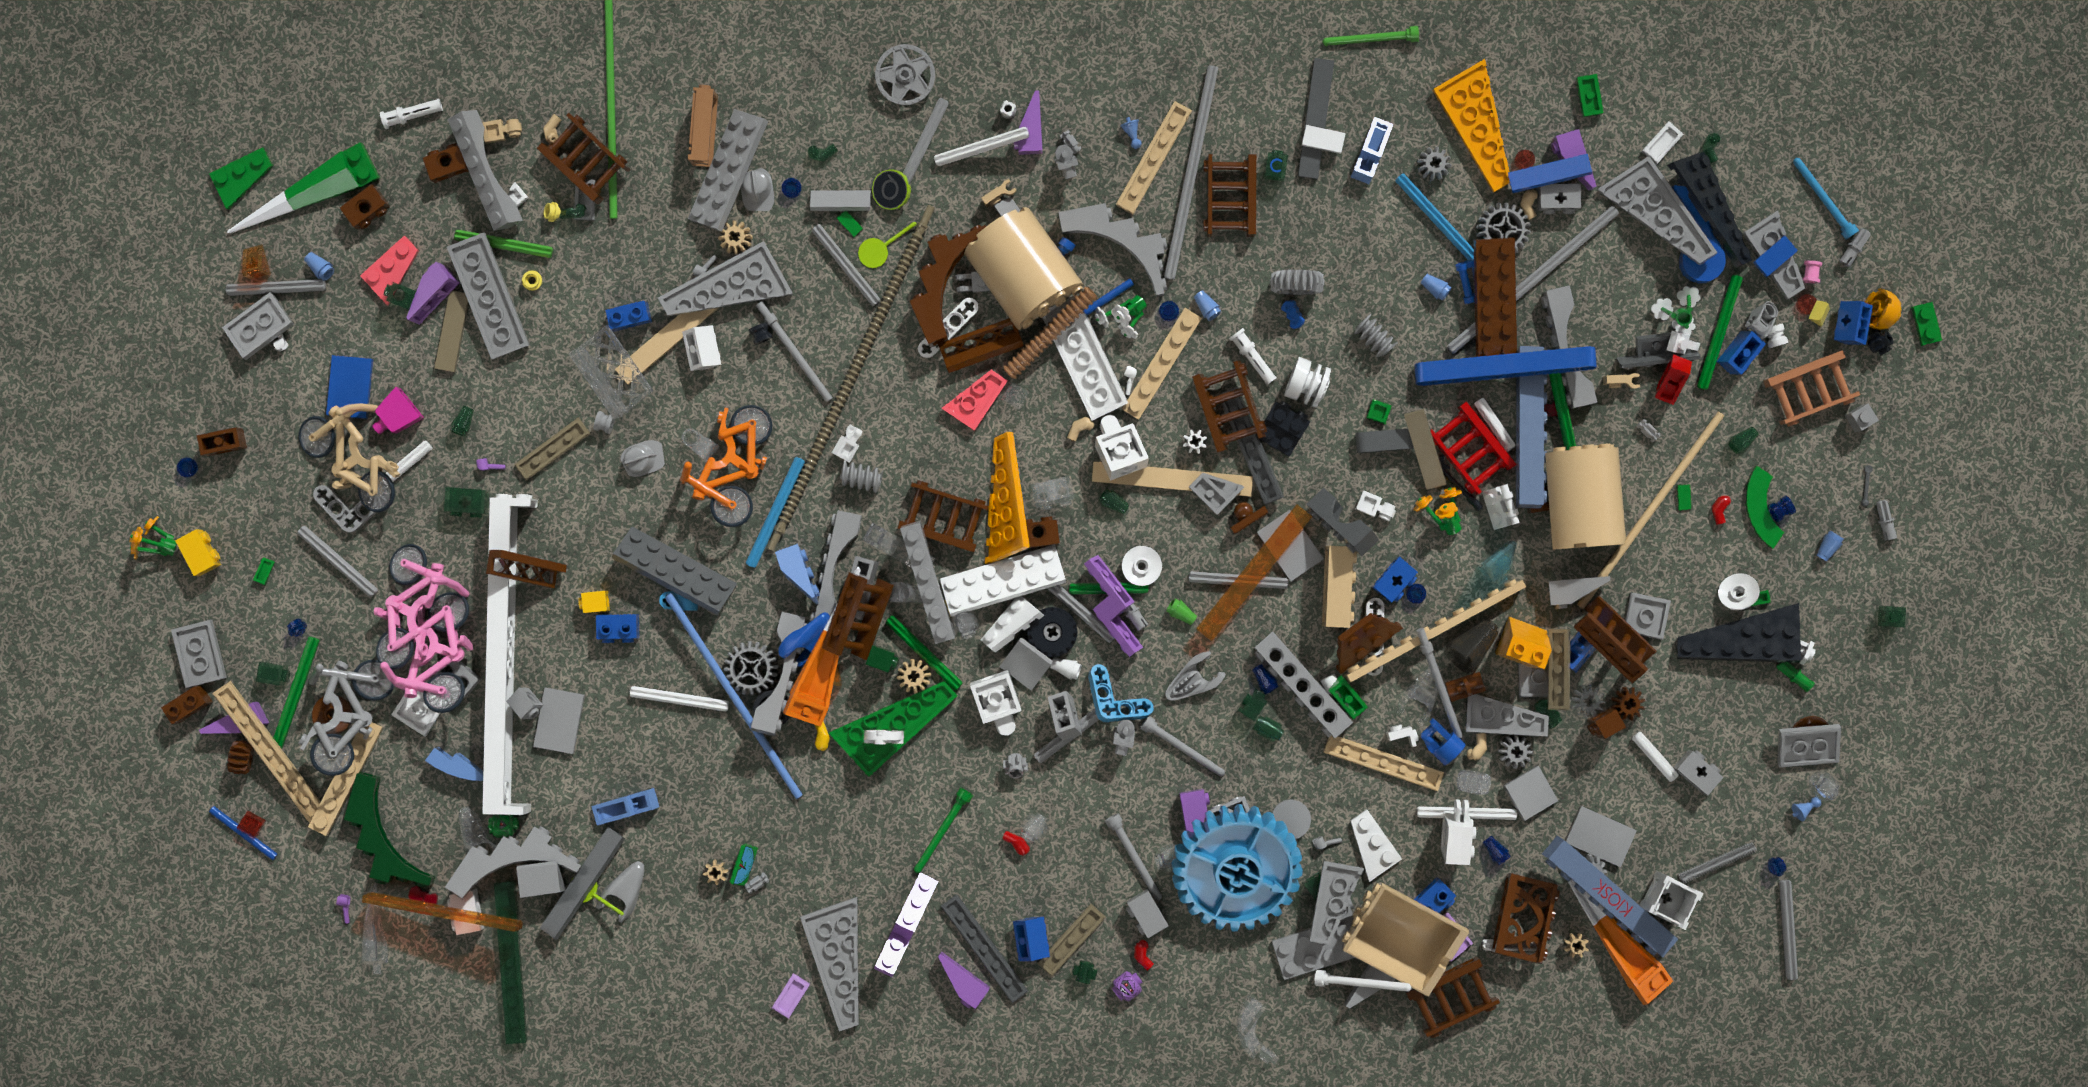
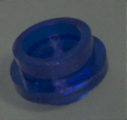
M788 178L783 182L782 192L786 197L795 198L801 193L802 186L797 179Z
M1166 301L1161 304L1159 314L1165 321H1172L1177 318L1179 307L1173 301Z
M182 458L177 464V471L183 477H192L198 470V465L192 458Z
M1412 584L1407 588L1406 597L1412 603H1421L1426 598V589L1421 584Z
M301 619L293 620L287 625L288 634L295 637L305 633L307 628L306 622Z
M1772 857L1768 860V869L1773 875L1780 877L1787 870L1786 864L1780 857Z

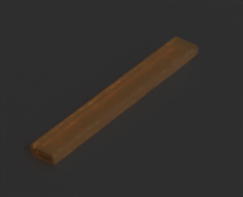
M1298 504L1295 505L1196 628L1210 641L1217 636L1312 518Z
M375 892L364 894L362 898V903L513 932L522 929L523 925L521 920Z

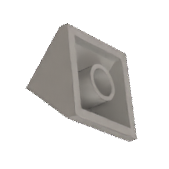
M557 861L517 866L520 898L558 893L566 890Z

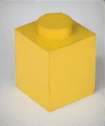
M608 591L581 593L578 602L580 610L583 609V613L610 611Z

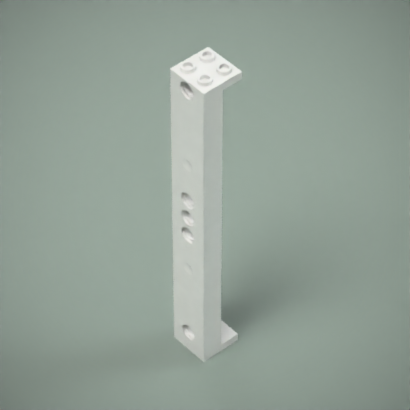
M496 494V498H490L489 550H505L517 553L518 507L537 508L538 500L532 499V495L516 494V498H512V495ZM495 559L493 571H499L502 565L499 560ZM513 564L509 569L515 575L516 565ZM489 574L483 814L524 815L531 812V804L511 803L513 709L506 702L514 693L516 580Z

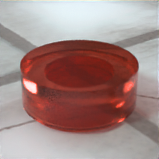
M1521 150L1516 154L1514 163L1520 170L1529 168L1534 165L1535 156L1529 150Z
M1809 294L1801 296L1796 303L1797 310L1803 315L1811 314L1817 301L1816 298Z

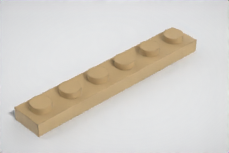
M1184 308L1128 398V404L1123 406V411L1137 420L1140 419L1202 318Z
M374 722L365 727V729L373 728L367 740L363 739L364 735L359 732L355 735L351 743L354 749L353 763L346 772L334 776L308 826L309 828L328 836L353 788L356 774L362 771L384 728ZM349 749L337 771L347 765L350 759Z

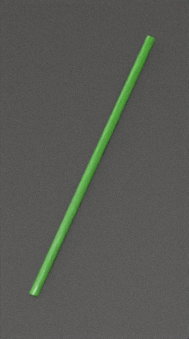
M604 0L608 148L616 155L613 0ZM608 156V169L615 162L610 156ZM617 173L609 180V219H618Z

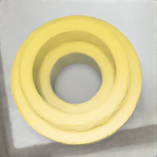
M547 203L544 207L543 215L549 222H554L560 216L561 210L558 207V203Z
M528 271L522 277V284L527 290L535 291L541 287L542 277L536 271ZM531 277L536 279L534 284L529 283Z

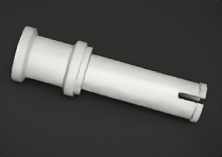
M440 99L404 109L396 107V110L386 113L382 111L380 112V117L384 128L389 129V126L399 123L403 125L407 123V120L443 111ZM430 107L429 109L414 113V111Z
M1242 328L1230 337L1229 340L1236 344L1240 350L1239 353L1242 356H1246L1265 384L1268 385L1277 377L1255 350V343L1248 339L1244 333V328Z

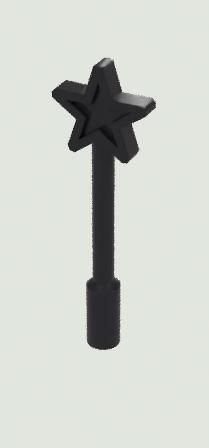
M1442 455L1439 460L1444 476L1458 490H1461L1466 500L1479 511L1483 505L1445 470L1450 469V466L1444 464L1445 456Z

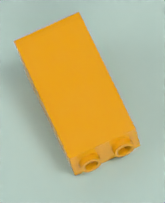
M1508 617L1495 654L1531 668L1545 669L1552 651L1547 630Z

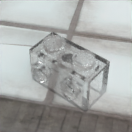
M1070 476L1031 484L1035 508H1040V511L1050 510L1052 505L1059 504L1060 507L1072 505L1071 501L1075 500Z

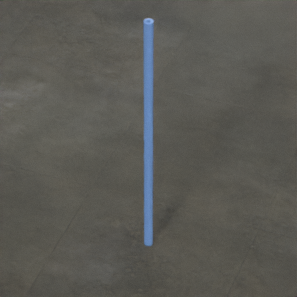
M670 593L665 599L751 729L752 716L732 685H730V682L672 593ZM752 731L795 799L802 796L803 794L764 734Z

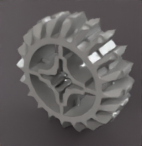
M1507 202L1504 203L1503 208L1500 203L1496 204V209L1492 205L1489 206V212L1484 210L1482 212L1484 217H1479L1478 219L1482 224L1477 225L1476 229L1482 230V232L1477 233V237L1483 236L1484 239H1492L1488 231L1496 234L1498 238H1507L1508 235L1518 234L1515 241V254L1518 253V248L1523 249L1525 247L1522 242H1528L1529 240L1524 235L1531 233L1530 230L1525 229L1530 226V222L1524 223L1528 216L1524 215L1521 217L1520 214L1523 210L1519 209L1516 212L1515 204L1510 209ZM1502 214L1499 224L1489 225V221L1493 216ZM1508 215L1517 222L1518 228L1510 224ZM1503 224L1504 226H1506L1505 228L1508 229V231L1505 232L1504 235L1501 233L1502 231L1499 230V228L1502 227Z
M1310 270L1275 271L1271 274V291L1289 295L1321 293L1324 286V274L1319 271Z
M748 641L747 648L742 642L740 643L741 650L736 646L733 647L736 654L728 653L732 660L726 659L724 661L726 664H730V667L724 668V671H730L726 678L732 677L733 680L730 682V685L737 684L735 691H739L743 687L742 694L744 695L748 689L750 695H754V689L760 694L762 693L761 686L765 690L769 689L766 682L774 684V680L770 676L777 677L778 675L772 672V669H778V665L772 666V662L776 661L777 658H769L773 651L770 650L765 653L766 645L759 649L760 642H756L755 647H753L752 641ZM753 651L760 654L761 657L751 661L743 653ZM739 658L743 664V669L736 675L735 664ZM766 661L767 672L763 679L759 672V667ZM747 663H750V665L756 664L754 667L755 673L752 674V671L745 673L749 668ZM750 675L759 683L748 685L741 680Z

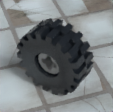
M1048 607L1040 610L1044 616L1041 619L1036 618L1029 623L1030 627L1027 630L1030 644L1047 657H1058L1066 654L1074 646L1077 639L1078 631L1075 620L1067 611L1061 608ZM1056 627L1058 635L1050 638L1047 629Z

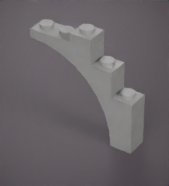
M1106 203L1058 212L1062 234H1094L1121 245L1143 266L1151 280L1155 296H1164V290H1167L1165 278L1161 279L1160 271H1163V264L1161 259H1157V256L1164 255L1167 243L1166 239L1161 237V233L1137 238V235L1140 234L1138 222L1134 223L1133 218L1109 222L1113 218L1111 208H1107Z
M534 826L521 847L518 845L520 842L511 836L508 839L503 836L491 856L487 855L489 852L483 847L478 846L475 848L472 846L445 886V889L463 900L469 891L484 877L500 868L513 864L557 861L558 866L577 874L581 865L578 864L580 860L572 855L567 857L562 854L563 850L555 844L548 845L552 838L549 836L550 832L541 826L539 829Z

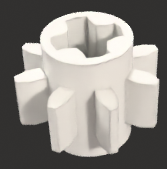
M1190 430V437L1184 435L1183 438L1187 440V443L1183 447L1188 446L1190 448L1189 453L1192 450H1196L1199 454L1200 447H1207L1203 444L1207 437L1200 436L1201 430L1197 434ZM1193 436H1195V439H1200L1198 447L1190 444Z

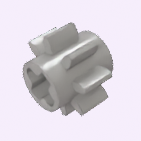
M1014 753L1008 756V760H1003L1005 775L1008 774L1009 777L1017 779L1023 776V772H1028L1026 757L1023 758L1020 754Z

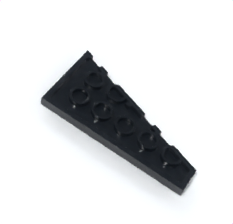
M1705 151L1668 164L1667 166L1670 171L1674 169L1679 176L1677 179L1681 186L1684 185L1689 191L1688 197L1705 222L1709 221L1714 228L1711 231L1715 237L1718 236L1722 240L1723 250L1734 266L1739 267L1752 261L1750 251L1743 241L1742 233L1734 220V214L1729 209L1726 196L1719 186L1718 178L1712 170L1710 159L1705 154Z
M1799 603L1678 637L1676 643L1677 659L1800 663Z

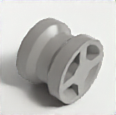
M599 411L596 415L593 429L596 431L603 430L605 433L610 434L615 422V415H605L604 412Z

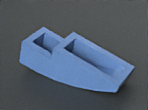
M1374 117L1351 178L1370 184L1393 124Z
M436 747L425 760L447 774L468 780L483 781V770L461 753H456L452 757L440 747Z
M652 788L591 807L596 824L601 825L659 807L655 789Z

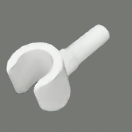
M283 334L279 335L278 340L273 342L274 347L279 352L288 347Z
M1128 366L1124 373V376L1129 378L1125 391L1126 395H1130L1132 383L1137 373V370L1131 366Z

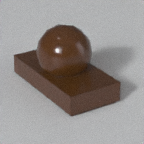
M1238 503L1234 508V516L1239 522L1230 527L1232 533H1238L1266 515L1268 512L1266 507L1263 506L1253 513V508L1249 503Z

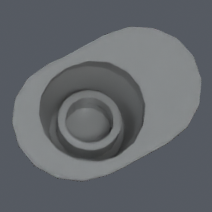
M762 168L747 172L741 185L745 208L748 211H769L774 204V190L770 174Z
M655 440L644 441L626 448L620 458L627 474L632 477L655 472L665 465L662 444Z

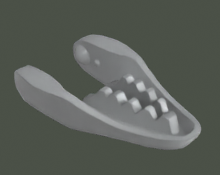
M1210 651L1194 656L1185 665L1166 690L1165 695L1168 700H1178L1217 687L1226 675L1225 672H1218L1216 677L1206 681L1197 670V663L1202 662L1203 659H1209Z
M639 861L634 862L621 872L600 895L604 900H607L608 895H614L623 900L626 908L623 910V916L618 915V922L620 923L633 913L638 900L644 876V864ZM598 901L596 908L600 909L605 905Z

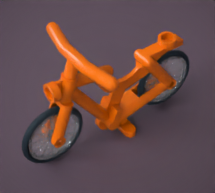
M745 405L736 410L732 415L730 428L728 429L726 428L725 421L729 408H724V412L719 411L717 423H720L717 437L727 445L725 457L720 461H715L713 457L708 458L698 480L690 475L691 462H686L680 477L682 484L688 483L693 486L692 498L704 500V497L707 496L711 499L710 509L714 519L726 527H738L747 522L753 511V503L750 495L740 487L725 486L718 491L713 488L744 477L747 479L756 478L759 469H764L767 457H762V460L755 458V446L762 444L769 438L773 425L767 411L756 405ZM733 437L740 443L747 445L746 461L735 454L736 446ZM730 463L740 469V471L706 482L711 471L725 468Z

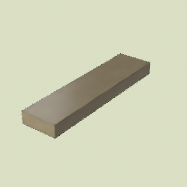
M451 291L448 296L435 369L456 372L469 306L465 293Z
M1421 409L1404 414L1426 489L1446 485L1425 410Z
M578 417L514 464V466L525 481H528L591 433Z
M1549 629V641L1552 651L1548 659V710H1570V629Z
M1090 904L1049 949L1050 957L1040 959L1037 964L1052 977L1106 916L1093 904Z

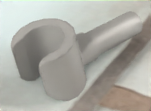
M713 255L703 267L696 265L693 275L697 277L707 272L717 257Z
M1320 836L1312 840L1316 849H1324L1327 846L1342 843V839L1337 838L1324 841L1323 837Z

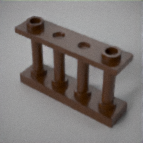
M568 113L566 116L572 123L552 145L549 144L547 146L541 143L537 149L584 194L599 205L604 200L599 195L603 186L620 168L627 172L631 169L626 165L628 161L620 154L616 156L584 126L586 122L579 115L576 114L574 117ZM579 127L586 136L566 158L561 159L557 155L559 153L558 150ZM594 141L601 149L581 171L575 172L571 168L573 166L572 163ZM607 154L615 162L595 184L590 186L585 182L586 176Z
M1208 154L1207 160H1204L1203 171L1207 172V219L1203 220V231H1207V237H1211L1212 229L1243 230V232H1247V237L1256 236L1257 154H1248L1247 160L1243 162H1212V154ZM1212 170H1243V172H1247V180L1243 182H1212ZM1212 190H1243V192H1247V200H1243V202H1212ZM1212 210H1243V212H1247V220H1243V222L1212 221Z
M1241 361L1233 362L1235 369L1209 378L1207 376L1204 377L1203 374L1192 376L1217 453L1228 450L1227 445H1229V442L1256 433L1258 438L1266 437L1265 432H1267L1264 421H1260L1245 376L1248 375L1245 364H1241ZM1238 376L1241 388L1215 397L1213 395L1210 396L1208 390L1210 385ZM1243 395L1245 396L1248 407L1222 416L1216 414L1214 407H1217V404ZM1251 414L1254 426L1228 435L1226 433L1223 434L1221 429L1223 423Z
M917 480V483L912 482L911 487L917 488L908 518H905L904 522L899 521L898 529L901 526L916 522L915 519L924 491L936 494L927 524H924L923 527L925 537L975 553L977 545L973 544L974 540L972 538L981 510L988 511L989 506L985 505L986 501L975 498L973 502L929 488V483ZM943 497L955 500L946 531L943 530V534L935 532L936 528L934 526ZM962 503L974 506L965 537L963 536L962 540L954 538L955 534L953 532Z
M849 572L822 648L839 656L842 655L844 648L851 649V654L867 660L894 585L877 578L875 585L867 584L868 579ZM864 591L872 593L868 604L860 603ZM857 610L865 612L862 623L853 622ZM850 629L859 631L855 642L847 641Z
M1598 595L1584 608L1588 614L1574 625V628L1631 683H1634L1647 672L1648 668L1643 663L1654 655L1656 650Z
M1474 957L1445 971L1432 990L1447 1018L1445 1021L1438 1024L1435 1023L1424 1000L1425 995L1413 988L1410 991H1404L1410 1001H1416L1429 1027L1423 1030L1426 1037H1437L1442 1034V1030L1484 1010L1485 1012L1492 1011L1500 1003L1497 997L1490 999L1478 973L1479 968L1483 966L1478 957ZM1465 974L1471 975L1483 1000V1003L1472 1007L1460 982L1461 976ZM1449 982L1453 984L1465 1009L1464 1012L1455 1016L1442 991V985Z

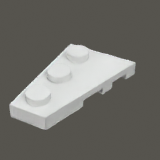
M1022 596L1016 597L982 637L981 641L996 653L1013 640L1017 632L1021 629L1026 630L1030 627L1029 623L1036 618L1041 619L1044 614Z
M1367 809L1350 820L1367 878L1370 882L1402 858Z

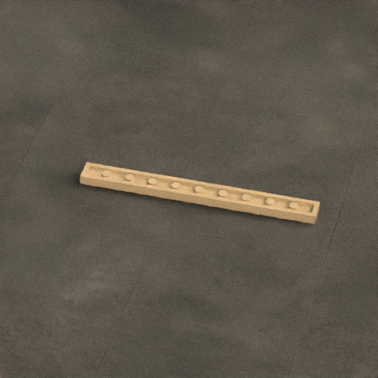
M1510 580L1504 584L1505 588L1499 591L1496 588L1487 593V598L1483 600L1477 598L1470 602L1471 606L1464 610L1461 607L1452 612V617L1438 619L1435 621L1436 625L1432 628L1424 627L1428 640L1524 589L1526 585L1523 580ZM1418 635L1413 638L1411 636L1400 640V645L1395 648L1391 645L1383 649L1382 652L1384 654L1378 657L1376 655L1365 659L1366 663L1360 667L1356 664L1348 668V673L1344 675L1347 682H1352L1419 646L1421 643Z

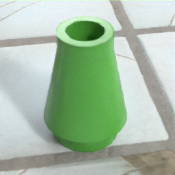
M1174 598L1166 610L1169 616L1186 622L1189 625H1192L1197 618V615L1181 599L1177 600Z

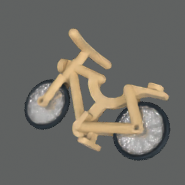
M359 403L339 408L336 405L329 411V415L333 418L330 421L320 416L307 418L300 427L299 442L305 453L311 457L322 458L332 451L335 444L334 430L336 429V463L333 464L331 471L335 477L342 479L334 481L332 487L335 489L350 488L354 484L358 487V495L365 508L379 513L387 510L394 501L395 488L391 478L383 472V468L396 478L400 476V473L397 471L399 466L392 461L387 462L380 455L373 456L370 460L362 457L358 449V443L363 441V436L349 420L350 416L356 412L375 413V409L378 406ZM344 426L350 433L348 441L352 455L344 460ZM358 464L361 467L370 468V471L362 477L350 469Z

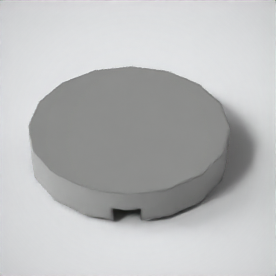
M1293 799L1283 800L1272 811L1276 822L1283 821L1287 826L1288 833H1292L1295 839L1305 835L1310 828V812L1300 801Z

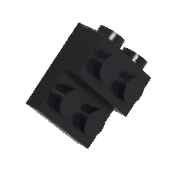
M1281 400L1280 403H1274L1264 420L1267 432H1265L1266 437L1259 439L1290 457L1310 421L1307 420L1308 415L1301 411L1293 412L1290 410L1291 405Z

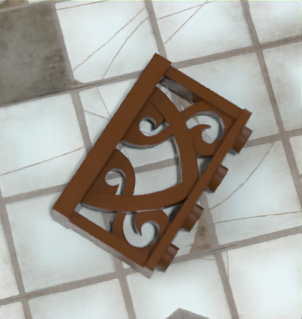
M1513 873L1507 874L1491 953L1536 964H1542L1546 960L1548 950L1545 949L1546 942L1550 940L1552 933L1549 927L1556 913V910L1553 909L1554 903L1558 900L1560 890L1557 889L1558 884ZM1517 882L1527 883L1533 886L1529 889L1527 893L1525 890L1517 886ZM1537 888H1543L1546 891L1547 898L1544 902L1539 899L1541 894H1537L1534 899L1531 896ZM1515 899H1518L1519 903L1524 899L1520 907L1514 905ZM1528 904L1538 922L1530 930L1522 934L1520 925L1510 916L1511 913L1522 911ZM1542 907H1545L1544 914L1541 910ZM1509 926H1515L1517 936H1515V931L1513 933L1508 931ZM1540 931L1539 938L1534 936ZM1525 941L1529 949H1531L1530 943L1534 942L1537 947L1536 952L1531 955L1526 954L1522 948V942ZM1517 943L1519 953L1504 950V946Z

